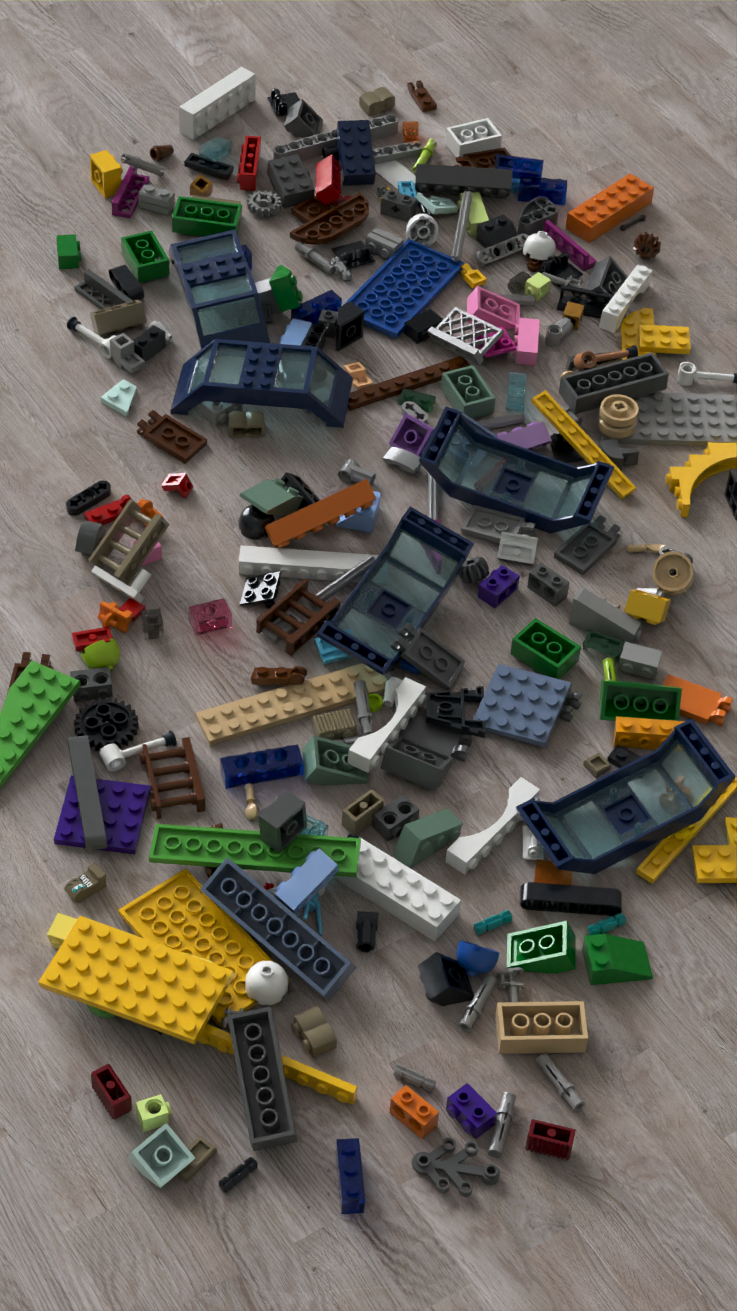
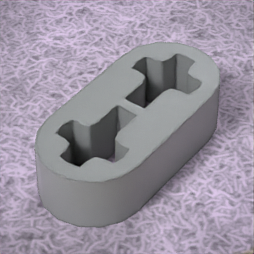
M407 401L402 404L401 413L403 416L407 413L428 424L427 413L416 403Z

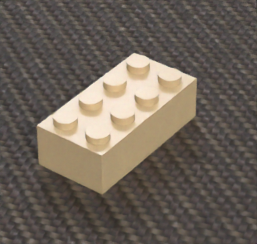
M584 1001L497 1003L495 1022L499 1054L586 1052L588 1032Z

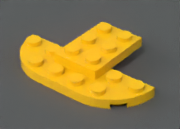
M653 308L636 310L627 315L622 322L620 332L621 351L635 345L638 349V356L652 352L655 356L656 353L690 354L689 327L654 325Z
M725 817L724 825L728 845H692L691 852L697 883H735L737 889V818Z

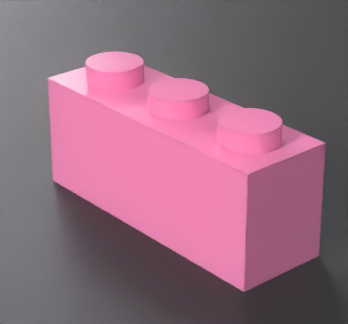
M520 318L519 324L515 325L514 345L517 347L516 351H513V357H516V364L536 366L539 319Z

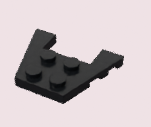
M478 686L476 690L468 691V688H462L460 692L450 693V690L426 693V723L485 738V721L465 720L464 701L481 703L484 697V686Z

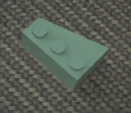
M446 808L405 824L393 856L411 869L456 840L460 836L463 823Z

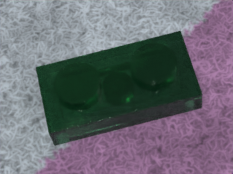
M403 388L398 398V405L411 401L416 403L423 411L431 413L436 402V396Z

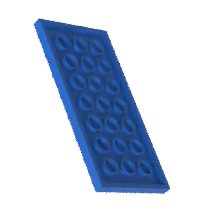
M408 239L346 303L351 301L364 311V325L397 339L404 331V322L420 315L463 270L461 265L465 263L462 261L454 262L452 257Z

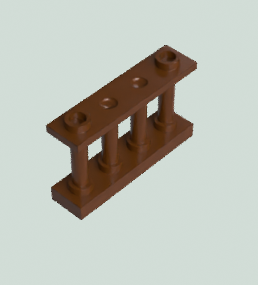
M306 578L302 582L297 583L287 595L265 614H261L256 621V633L260 634L262 629L266 627L284 639L286 643L285 652L290 656L317 634L326 620H332L340 609L341 601L335 597L330 602L325 603L307 591L308 579ZM304 597L321 608V610L313 613L297 601ZM292 607L309 620L301 624L286 614L285 611ZM279 617L297 629L294 634H288L272 622Z
M190 737L182 738V746L179 749L150 754L148 753L147 745L142 744L143 753H139L141 765L145 764L153 798L150 800L152 812L156 811L157 819H161V808L192 803V805H196L197 812L205 811V795ZM175 757L184 758L185 761L180 765L152 769L150 762ZM184 772V774L188 773L186 780L156 784L154 778L156 776ZM181 788L192 789V793L188 796L160 800L158 792Z

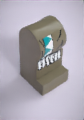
M94 862L78 878L71 879L66 884L64 890L75 902H81L107 887L106 874Z

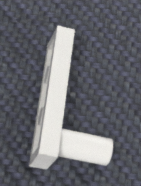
M96 565L91 571L98 579L139 603L144 599L139 592L151 577L149 572L142 569L133 583L128 586Z

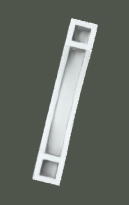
M640 265L634 268L603 309L599 328L612 333L616 332L634 298L639 293L644 294L649 287L652 275L651 269Z
M405 677L396 689L394 702L396 713L393 718L380 730L359 737L349 749L347 763L367 773L373 767H376L380 757L385 753L386 747L398 738L401 729L404 730L406 728L408 720L416 715L418 707L424 705L427 695H425L426 686Z
M520 777L509 788L507 807L500 819L490 828L480 833L459 837L447 849L445 862L464 875L470 869L474 870L482 857H487L491 848L495 844L499 845L507 832L511 833L520 820L523 821L516 810V806L532 798L535 801H540V789Z

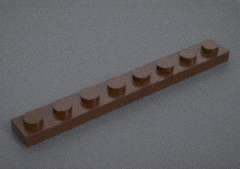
M459 356L353 391L350 394L348 409L351 411L441 381L442 373L467 367L470 364L465 358Z

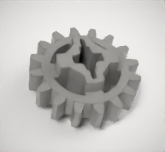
M265 189L264 192L258 190L257 193L253 191L252 195H248L247 209L250 210V213L255 212V216L260 214L261 217H264V215L270 217V214L276 215V212L280 211L281 197H278L277 193L273 194V191L267 192Z

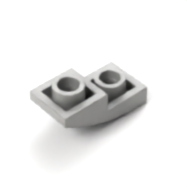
M391 447L383 457L385 463L399 465L400 470L416 473L422 466L419 462V456L397 447Z

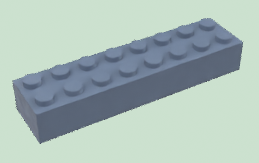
M228 857L201 887L200 890L328 1000L334 996L357 968Z

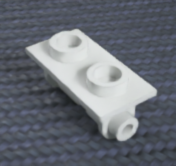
M522 826L523 860H544L543 848L528 826Z

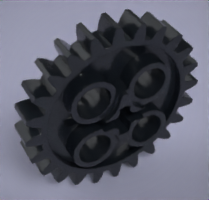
M107 697L106 701L99 698L97 703L92 700V705L85 703V709L80 708L79 714H76V720H74L75 734H77V737L88 735L90 748L95 746V751L108 744H116L121 749V744L128 746V740L133 741L134 735H137V729H139L138 715H136L135 709L131 710L130 704L125 706L124 700L118 703L117 698L114 701H110L109 697Z

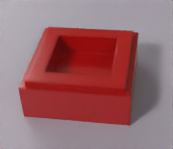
M129 598L119 610L122 612L126 610L133 613L132 621H135L145 611V605Z

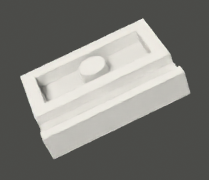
M502 532L497 558L534 564L538 538Z

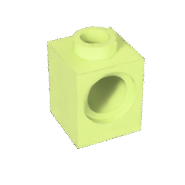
M539 272L526 281L524 294L535 296V301L540 300L550 292L551 279Z
M162 1094L136 1102V1114L143 1132L162 1127L165 1123L169 1124V1115L172 1112L169 1102H164Z

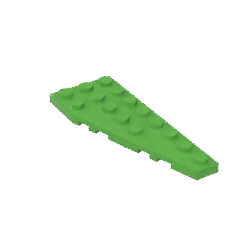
M31 661L9 688L0 713V789L81 686L79 680Z

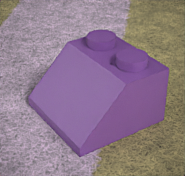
M405 413L389 444L421 457L435 428Z

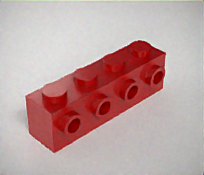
M245 136V142L241 146V164H239L237 183H240V190L256 191L261 155L260 136Z
M331 154L316 164L315 197L324 206L335 202L341 195V166Z

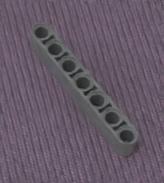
M88 735L68 738V748L86 851L107 848V840Z

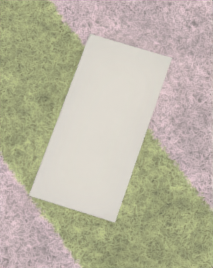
M396 160L375 164V172L398 189L397 184L400 181H413L415 184L416 176Z

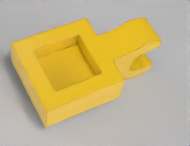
M467 263L461 265L464 270L460 274L472 289L486 284L487 278L478 269L472 270Z

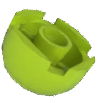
M112 638L107 643L104 640L97 641L84 649V654L80 653L88 669L109 667L110 673L120 660L119 646L116 640Z

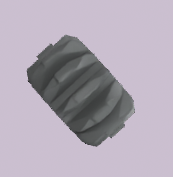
M483 557L465 560L458 575L462 583H476L489 575V567Z

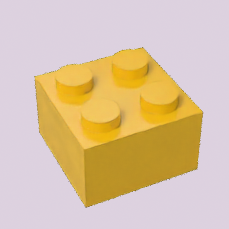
M108 150L89 155L91 182L104 198L115 196L122 182V166L116 162L114 156Z
M633 589L630 590L624 612L634 619H641L642 617L646 619L647 623L657 625L665 621L671 599Z

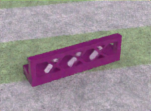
M130 165L112 200V215L131 219L139 203V191L144 185L148 184L149 176L137 174V169L132 168ZM136 180L144 181V182H141V183H138V184H137V183H136ZM132 190H138V192L135 193L131 192ZM133 199L134 201L128 203L126 200ZM126 208L129 210V212L121 211Z
M545 221L544 232L554 240L556 248L561 253H568L569 259L583 271L594 267L595 263H597L596 259L551 221Z

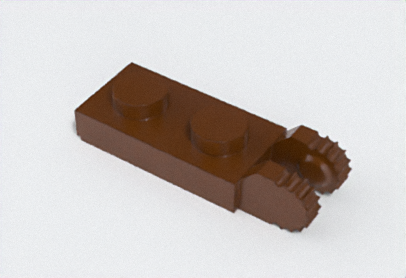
M420 80L416 82V90L412 82L408 83L407 87L411 97L422 112L437 109V104Z
M295 666L293 669L285 667L254 668L251 684H302L305 681L307 669L302 666Z

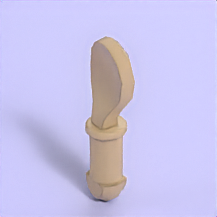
M630 544L626 547V550L629 553H645L646 550L652 553H659L660 548L665 546L662 544Z
M248 783L244 787L247 798L246 803L248 804L245 814L248 819L255 820L258 816V808L255 805L254 787Z

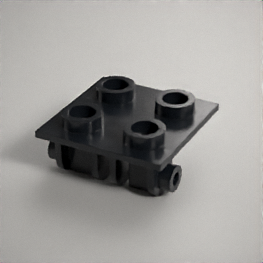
M276 88L271 90V97H267L276 116L288 114L289 108L300 101L296 92L281 95L280 91Z
M362 241L332 248L334 254L340 258L347 268L375 261L371 255L373 253L372 247H365Z
M564 252L547 262H543L541 267L537 269L541 274L545 272L565 280L568 277L570 278L571 275L574 279L583 275V273L568 262L570 256Z
M553 433L550 436L552 441L549 444L556 460L564 463L584 460L560 433Z
M281 572L247 577L240 605L263 602L266 608H272L275 605L278 586L281 583L279 580Z

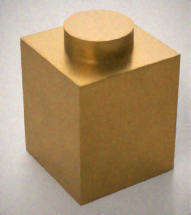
M200 174L190 184V195L192 197L193 195L209 197L212 194L213 183Z
M568 302L563 318H569L573 324L572 329L578 330L583 317L584 305Z

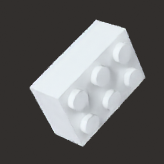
M489 118L446 128L445 144L455 157H463V154L501 148L502 135Z

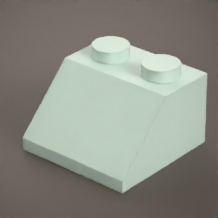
M167 1123L135 1148L128 1156L138 1171L159 1188L164 1186L195 1159Z

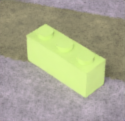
M474 192L471 193L472 200L466 227L469 236H477L478 224L489 220L480 193ZM461 193L460 200H458V210L461 207L463 193Z

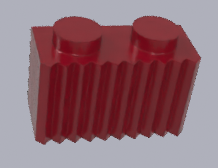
M110 1064L91 1073L92 1089H94L96 1096L101 1100L112 1119L115 1120L132 1110V1097Z
M532 1119L525 1149L531 1152L535 1151V1153H543L544 1155L548 1154V1156L552 1155L553 1158L555 1156L557 1158L561 1157L562 1160L566 1159L567 1161L570 1159L576 1129Z

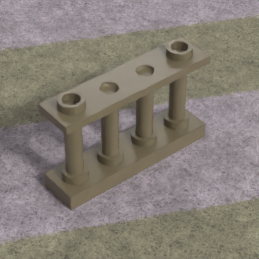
M132 499L125 505L118 518L88 559L99 568L105 564L116 571L114 575L126 585L130 583L170 525L157 513L152 519L141 513L140 510L142 508ZM135 518L148 525L142 534L129 527ZM124 533L137 540L132 549L119 543ZM113 549L126 555L121 565L108 558Z

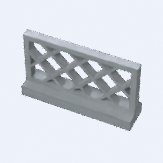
M457 307L436 328L431 326L427 331L432 342L479 366L484 361L483 355L504 334L502 329ZM456 314L461 315V318L453 320ZM472 321V324L464 326V322ZM461 323V327L453 329V325ZM450 326V330L441 331L444 327ZM484 326V330L476 332L477 327ZM473 329V333L465 334L464 332ZM461 332V336L453 337L454 333ZM496 332L494 336L488 337V333ZM481 335H484V336H485L484 339H480V340H477V341H476V337H477V336H481ZM473 338V342L465 343L466 339ZM485 344L481 350L477 349V345Z

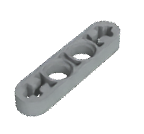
M413 141L373 149L374 164L419 156L424 144L420 141Z
M523 233L480 250L476 253L475 260L479 265H485L523 249L524 243L518 245L517 242L522 239L526 241L529 235ZM508 242L512 244V251L507 249L506 245ZM494 248L499 250V256L494 255ZM489 254V257L481 259V256Z

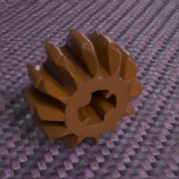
M646 231L644 234L640 233L635 238L633 250L636 251V255H641V259L643 257H646L647 260L650 257L654 259L656 254L660 252L661 242L658 241V236L654 237L653 233L649 235Z

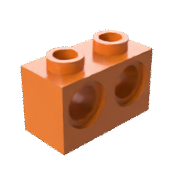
M407 1085L391 1098L389 1113L422 1140L437 1127L439 1111Z

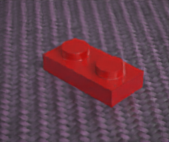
M110 626L72 633L76 652L84 651L87 646L97 641L104 640L107 643L110 642L111 638L113 639Z

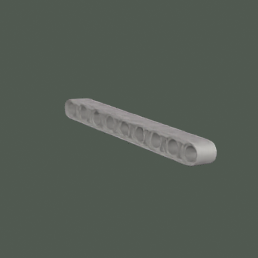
M390 114L369 120L371 140L375 141L397 134L399 118L396 115ZM337 129L277 145L273 150V159L298 154L301 161L321 156L323 147L330 148L338 145Z

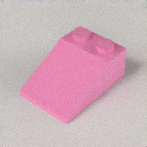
M477 286L467 298V313L496 327L503 326L504 329H515V325L519 324L520 304Z

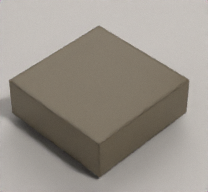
M600 753L586 759L583 764L595 778L611 770L612 766Z

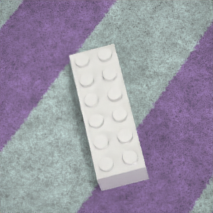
M240 67L179 107L180 133L195 140L255 100V74Z
M362 838L357 878L334 876L336 880L433 941H436L460 913L461 900Z

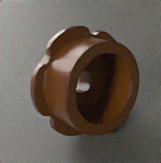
M530 258V260L526 261L527 269L531 272H537V269L542 265V261Z

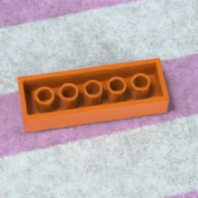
M629 173L569 211L565 228L590 243L651 204L654 187Z
M365 479L266 525L265 530L273 547L283 548L290 544L289 541L292 539L298 541L307 536L306 533L309 531L313 534L322 530L324 524L328 523L331 526L339 522V517L345 516V518L356 514V510L359 508L363 511L374 505L373 501L376 500V497L368 480Z

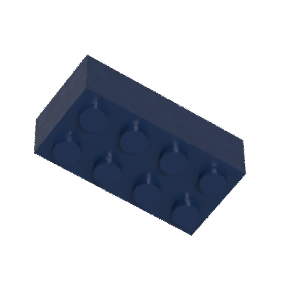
M369 120L338 121L336 134L343 186L374 184L376 173Z

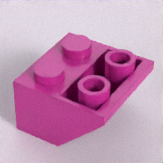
M503 326L498 328L502 329L504 334L482 358L516 351V346ZM496 332L488 333V337L494 336ZM484 335L477 336V337H476V341H477V340H480V339H484L485 336H484ZM485 344L477 345V349L481 350Z

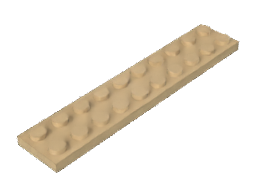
M362 663L305 680L302 684L287 685L196 712L195 716L209 746L355 703L356 697L353 683L358 680L366 682L367 694H384L387 679L384 675Z

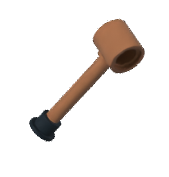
M633 345L624 351L595 355L592 351H585L575 356L574 365L579 370H586L594 367L596 362L624 357H637L638 349ZM584 357L587 360V364L584 363Z

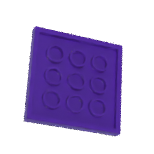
M71 775L54 836V844L86 848L74 777ZM96 779L107 840V848L98 850L135 855L151 791L150 785Z

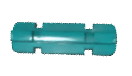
M509 910L500 912L501 915L496 914L484 919V922L474 923L473 929L477 935L485 933V930L490 931L502 926V923L507 924L511 922L513 916Z
M618 913L614 915V918L611 916L597 922V925L592 924L588 926L587 932L589 935L603 934L615 929L616 926L624 925L626 917L623 913Z

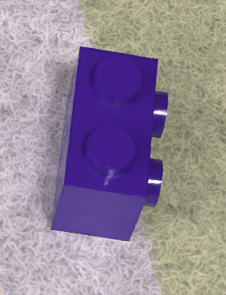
M501 565L497 570H493L489 577L479 583L478 598L494 608L498 607L518 589L520 576L504 565Z
M468 1083L447 1097V1113L461 1124L467 1134H471L475 1139L496 1124L497 1112Z

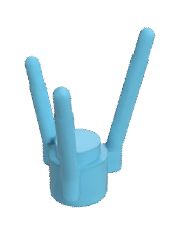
M317 893L303 907V919L306 920L308 912H312L315 909L318 934L321 936L323 934L321 902L318 901L319 894Z

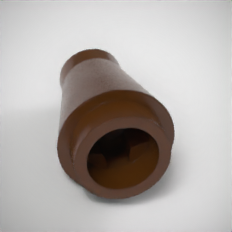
M170 144L153 146L150 149V156L154 161H160L173 154V146Z

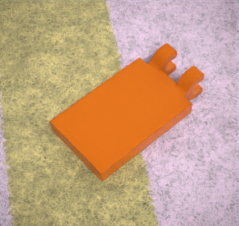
M670 674L666 676L662 684L682 688L680 715L704 724H708L711 721L722 727L726 713L729 714L733 698L728 696L721 698L722 693Z

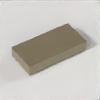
M200 1135L188 1147V1150L195 1159L177 1174L186 1183L217 1152V1148Z

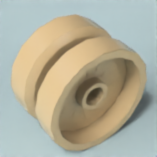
M617 394L604 398L601 402L598 419L599 430L611 438L620 439L631 436L636 428L639 411L638 404L632 398L625 395Z
M676 551L666 552L660 555L654 562L652 568L653 582L656 588L664 591V595L670 597L680 596L690 589L694 578L693 565L688 557Z

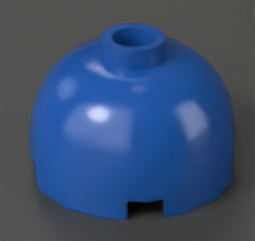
M461 940L457 947L456 957L459 965L466 969L465 974L477 977L478 973L486 974L493 970L500 952Z

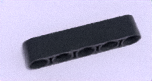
M526 882L520 887V906L523 909L535 911L614 916L622 912V893L614 888Z

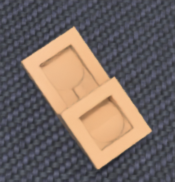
M360 362L343 366L344 370L353 377L352 386L355 390L373 385L372 380L366 375V368Z

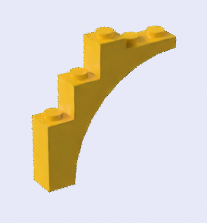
M708 442L707 449L703 451V455L689 454L688 462H685L684 467H670L669 474L665 476V483L669 485V491L674 492L675 497H678L676 507L677 510H680L681 517H688L690 497L704 480L720 472L737 469V443Z

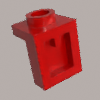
M186 473L169 474L161 485L164 491L178 490L182 498H187L193 489V485Z

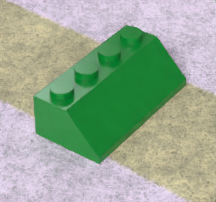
M178 196L172 215V232L204 237L235 229L238 236L242 205Z
M602 679L600 689V720L615 721L616 716L679 721L682 688Z

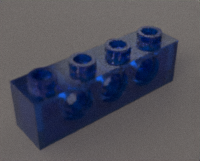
M298 744L220 758V772L225 789L245 786L248 783L256 784L301 776L304 771V762Z

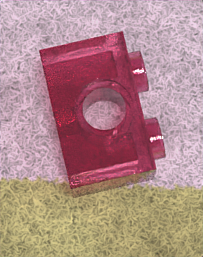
M225 598L190 606L189 621L197 636L232 627V613Z

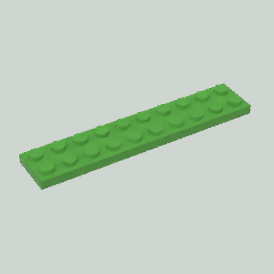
M155 824L149 862L219 867L228 857L241 869L292 873L296 867H301L306 862V857L312 851L316 852L320 848L338 865L339 871L334 876L357 878L361 838L299 834L287 847L278 853L261 841L260 831Z

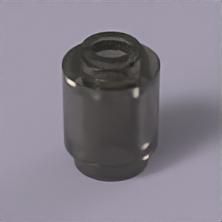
M522 271L510 279L507 285L509 291L513 294H519L525 290V284L531 278L530 275Z

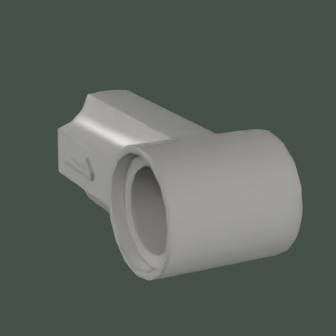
M561 318L557 323L547 327L546 345L557 347L560 344V340L572 330L573 324L569 318Z
M349 459L339 470L338 477L345 483H350L351 481L358 483L367 479L372 487L376 479V473L361 468L356 461Z

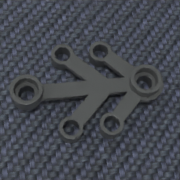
M450 1137L445 1138L442 1145L432 1152H419L412 1159L414 1170L422 1175L427 1174L436 1185L439 1193H447L449 1191L450 1181L445 1177H440L436 1170L444 1171L463 1197H468L472 1194L473 1185L469 1181H464L458 1173L479 1176L487 1185L496 1184L500 1177V1170L493 1164L486 1165L485 1167L459 1164L468 1157L477 1155L478 1144L474 1141H468L463 1150L446 1161L437 1159L446 1153L455 1151L456 1142ZM449 1143L452 1147H447L445 1144ZM468 1147H473L475 1150L470 1151ZM424 1160L427 1161V1163L423 1164L420 1161ZM444 1183L447 1186L441 1187L439 1184ZM468 1187L470 1190L464 1191L462 1188Z

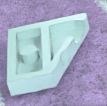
M417 193L416 195L417 200L431 214L438 215L458 212L459 207L450 199L433 195L429 199L425 198L422 193Z
M123 379L101 396V403L127 417L129 415V408L133 404V398L137 393V386Z

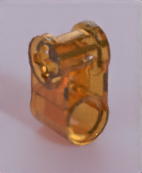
M405 121L402 123L404 143L418 141V121Z

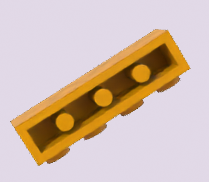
M616 716L613 730V746L620 745L628 748L657 750L674 731V727L685 721ZM680 745L674 750L685 752Z

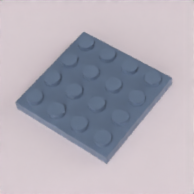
M498 664L473 720L485 721L486 732L546 747L571 690V682Z

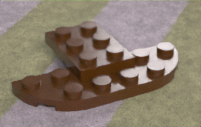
M359 192L332 208L328 204L324 206L314 195L291 208V214L305 224L291 231L290 238L305 244H328L365 222L369 214L368 200Z

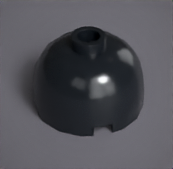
M252 504L247 506L241 512L238 521L241 534L253 540H260V537L263 536L267 538L268 534L265 526L275 521L274 515L266 514Z

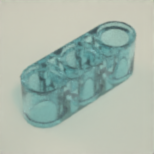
M215 137L202 144L199 157L216 162L231 152L233 143L230 140Z
M509 372L506 410L524 411L527 373Z

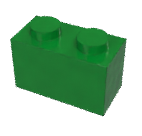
M76 234L56 235L59 269L79 268L78 261H82L80 241L76 240Z

